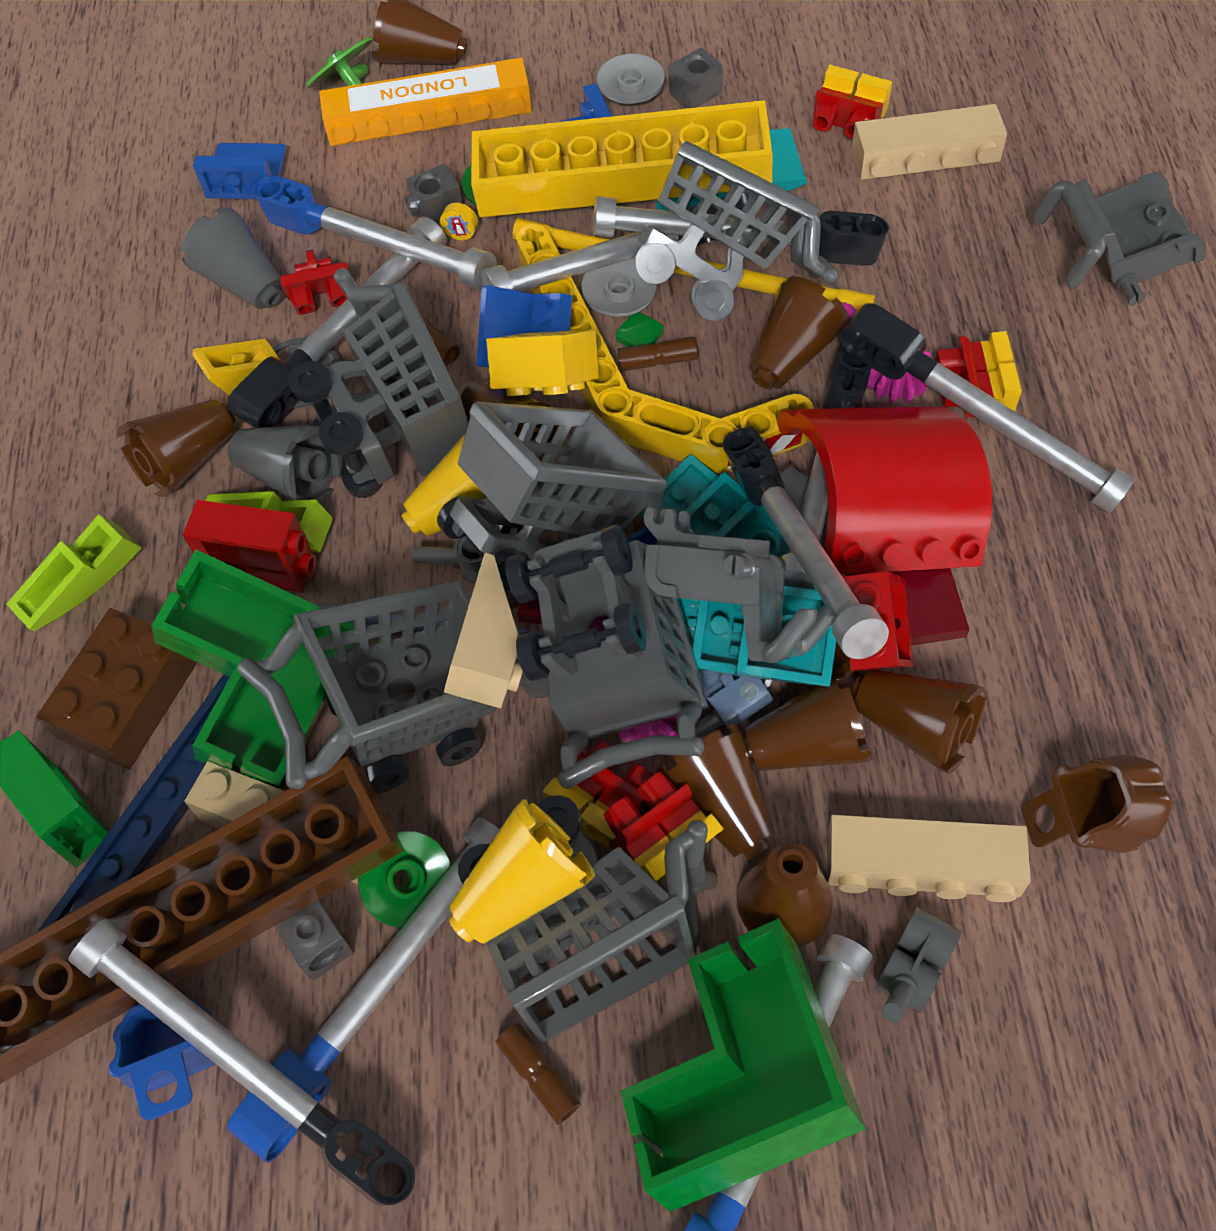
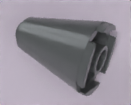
M224 207L215 209L219 214L210 220L205 215L201 217L191 227L182 242L181 250L186 253L185 258H182L183 263L192 271L258 309L271 308L277 305L283 297L280 276L242 217L233 209Z
M320 425L243 428L236 431L228 443L229 460L238 469L292 501L317 500L320 504L330 497L334 490L329 488L333 476L340 477L343 455L332 454L324 448L319 437Z

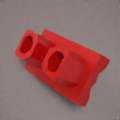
M313 249L306 251L307 262L294 265L296 273L280 276L282 288L298 315L313 313L316 310L313 297L315 295L327 293L332 307H340L347 300V297L334 280L336 270L340 268L348 270L347 263L332 264L331 257L317 260Z

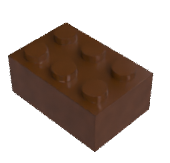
M109 608L35 718L57 740L130 770L198 662L156 644L151 623Z

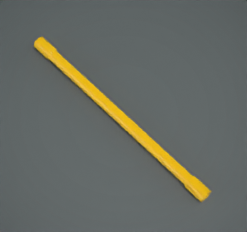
M517 218L513 227V239L516 240L517 231L527 224H540L548 230L556 247L572 251L610 240L551 227L549 224ZM706 261L717 269L725 267L724 264ZM675 265L673 273L694 277ZM743 269V276L736 287L776 295L779 286L783 282L786 283L788 278ZM822 286L826 289L822 295L831 303L837 298L841 303L851 304L857 311L863 305L868 303L874 304L875 295L844 288L835 289Z

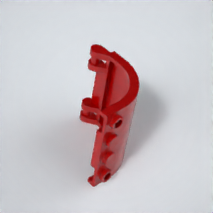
M945 406L782 410L778 418L780 433L782 435H796L802 432L811 440L821 459L827 483L829 507L824 550L841 575L982 566L992 517L991 478L980 440L964 418Z

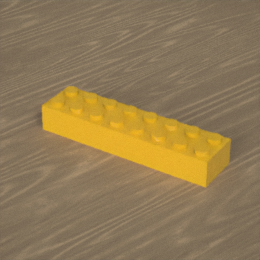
M762 100L472 131L471 186L479 217L594 206L596 196L616 198V203L656 200L659 198L675 159L674 157L685 141L772 183L773 153L766 102ZM682 163L678 175L688 180L693 168ZM702 173L697 186L706 190L712 177ZM722 183L717 193L729 192L731 187ZM673 185L668 198L680 197L683 190Z

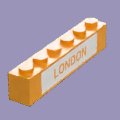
M522 57L319 91L322 119L330 146L532 113L529 84Z

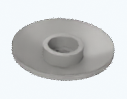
M629 53L615 56L606 61L597 73V86L600 92L608 99L624 104L641 103L653 98L662 90L665 83V72L661 64L643 54Z
M629 258L587 271L582 279V295L586 303L595 311L608 316H628L643 310L652 302L657 291V284L648 283L639 276L636 270L635 258Z

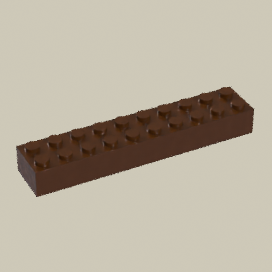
M348 756L342 758L326 774L308 780L303 788L298 790L290 788L1 952L0 1084L140 1004L100 971L94 976L88 977L68 961L70 954L81 939L101 920L107 919L127 936L122 946L169 984L173 985L405 851L363 767H360L359 764Z

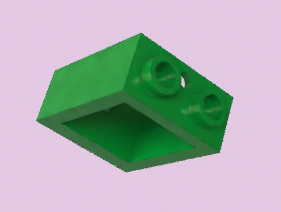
M20 730L0 740V788L35 834L74 868H77L94 854L109 831L58 767Z

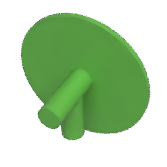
M367 37L345 51L340 49L326 60L327 65L309 79L306 87L311 88L319 84L335 72L339 73L347 86L362 84L359 79L367 75V66L360 62L350 67L348 63L372 43L373 39Z

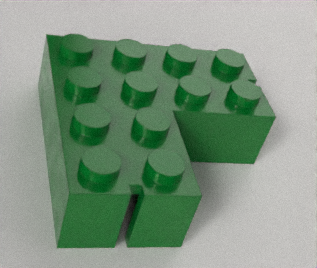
M195 550L176 582L177 593L171 591L151 625L156 644L230 677L192 745L194 759L204 764L209 761L232 771H235L236 768L240 769L242 775L282 790L286 783L284 737L267 699L239 674L237 668L240 661L245 658H251L256 662L269 657L284 633L295 624V614L324 608ZM352 621L339 623L341 633L355 629L354 622ZM328 626L313 629L317 638L330 635ZM357 642L344 645L345 653L352 652ZM302 643L290 662L281 670L270 675L283 686L305 735L306 744L327 703V693L304 643ZM334 648L323 651L327 659L335 657Z
M779 918L737 937L740 946L757 968L750 970L728 941L687 959L714 1050L620 1090L630 1133L639 1141V1143L634 1144V1149L644 1190L669 1212L866 1130L799 947Z

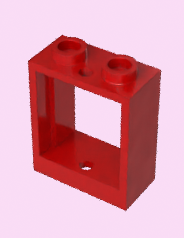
M196 500L183 532V537L193 553L195 550H198L280 589L303 593L307 578H312L314 575L316 556L308 545L306 534L302 531L295 513Z
M890 571L842 576L858 602L874 607L889 630L887 642L877 653L863 659L850 658L851 670L870 671L914 667L905 579ZM896 618L901 620V627L898 629L895 626Z

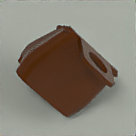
M1124 754L1105 759H1093L1083 766H1058L1051 776L1053 788L1026 802L1022 808V813L1031 842L1036 847H1044L1069 834L1073 843L1081 848L1090 847L1111 852L1127 853L1137 850L1140 845L1157 838L1161 834L1172 810L1173 799L1165 787L1163 772L1159 765L1145 758ZM1043 805H1048L1055 815L1054 826L1048 833L1042 832L1036 823L1037 812Z

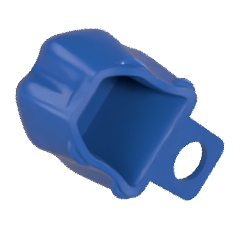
M182 993L212 1017V1014L204 1005L187 994ZM141 1004L132 1007L126 1013L122 1022L115 1028L113 1033L116 1052L114 1059L109 1065V1073L111 1076L117 1077L126 1087L134 1090L139 1114L148 1121L187 1106L193 1097L188 1076L215 1065L213 1061ZM177 1081L176 1092L168 1101L154 1103L148 1097L147 1092L157 1090Z

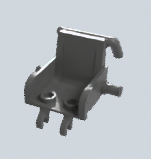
M1160 172L1149 173L1138 177L1140 180L1138 182L1096 198L1086 179L1075 184L1068 180H1062L1052 186L1033 213L1036 224H1044L1059 202L1063 200L1087 246V250L1065 277L1070 290L1079 286L1104 253L1110 267L1112 283H1116L1118 289L1124 292L1129 305L1134 306L1136 301L1140 304L1145 299V295L1138 285L1139 282L1158 276L1163 271L1190 261L1196 264L1204 260L1205 244L1200 236L1189 233L1187 229L1189 225L1188 220L1184 215L1178 214L1169 198V183L1165 175Z
M653 507L646 509L644 523L657 539V545L646 546L644 571L645 580L649 588L656 594L665 597L742 604L749 660H765L769 663H777L785 659L802 656L815 646L834 623L835 619L825 605L819 611L816 609L800 608L782 630V604H784L786 562L781 557L769 554L770 541L699 535L692 531L690 514L687 511L679 513V522L677 524L676 511L673 509H663L660 512L658 524L656 522L657 510Z

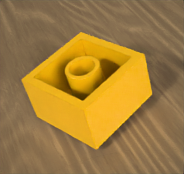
M596 330L521 333L486 339L491 389H506L507 396L529 395L533 391H543L544 395L568 393V390L585 389V382L599 379Z

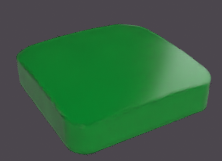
M637 312L630 315L616 331V341L626 347L649 343L656 344L664 334V326L658 321Z

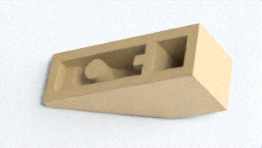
M484 553L452 659L444 693L501 708L507 690L517 692L523 670L520 663L515 661L517 657L516 639L518 632L494 555Z

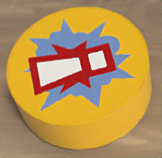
M451 203L444 209L440 217V225L442 230L451 238L462 241L468 240L473 236L478 226V217L467 205Z

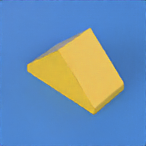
M266 338L195 348L192 354L209 381L229 396L266 358L273 356L280 360Z

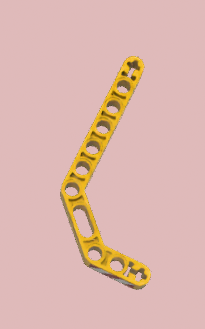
M527 224L517 231L516 242L520 267L560 255L553 239L544 226L540 224ZM572 277L531 289L533 294L562 293L572 295L569 331L596 330L599 379L585 382V389H580L589 409L601 418L627 444L683 462L692 454L712 472L726 473L732 471L722 447V442L728 434L737 429L745 427L755 429L773 456L802 446L809 440L802 432L796 435H782L778 427V418L782 410L814 409L810 399L800 394L786 395L720 419L629 390ZM652 425H658L685 435L676 434Z

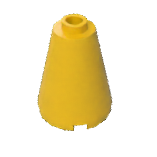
M466 434L459 439L403 502L407 511L401 514V516L415 535L422 531L428 537L442 531L437 524V517L441 508L449 500L458 496L476 499L487 498L458 465Z
M523 799L516 805L450 903L449 907L453 916L449 919V922L455 932L466 942L470 943L475 939L485 944L587 885L595 877L594 870L581 851L573 858L572 854L574 851L568 843L571 838L540 807L533 802L528 805L527 800Z

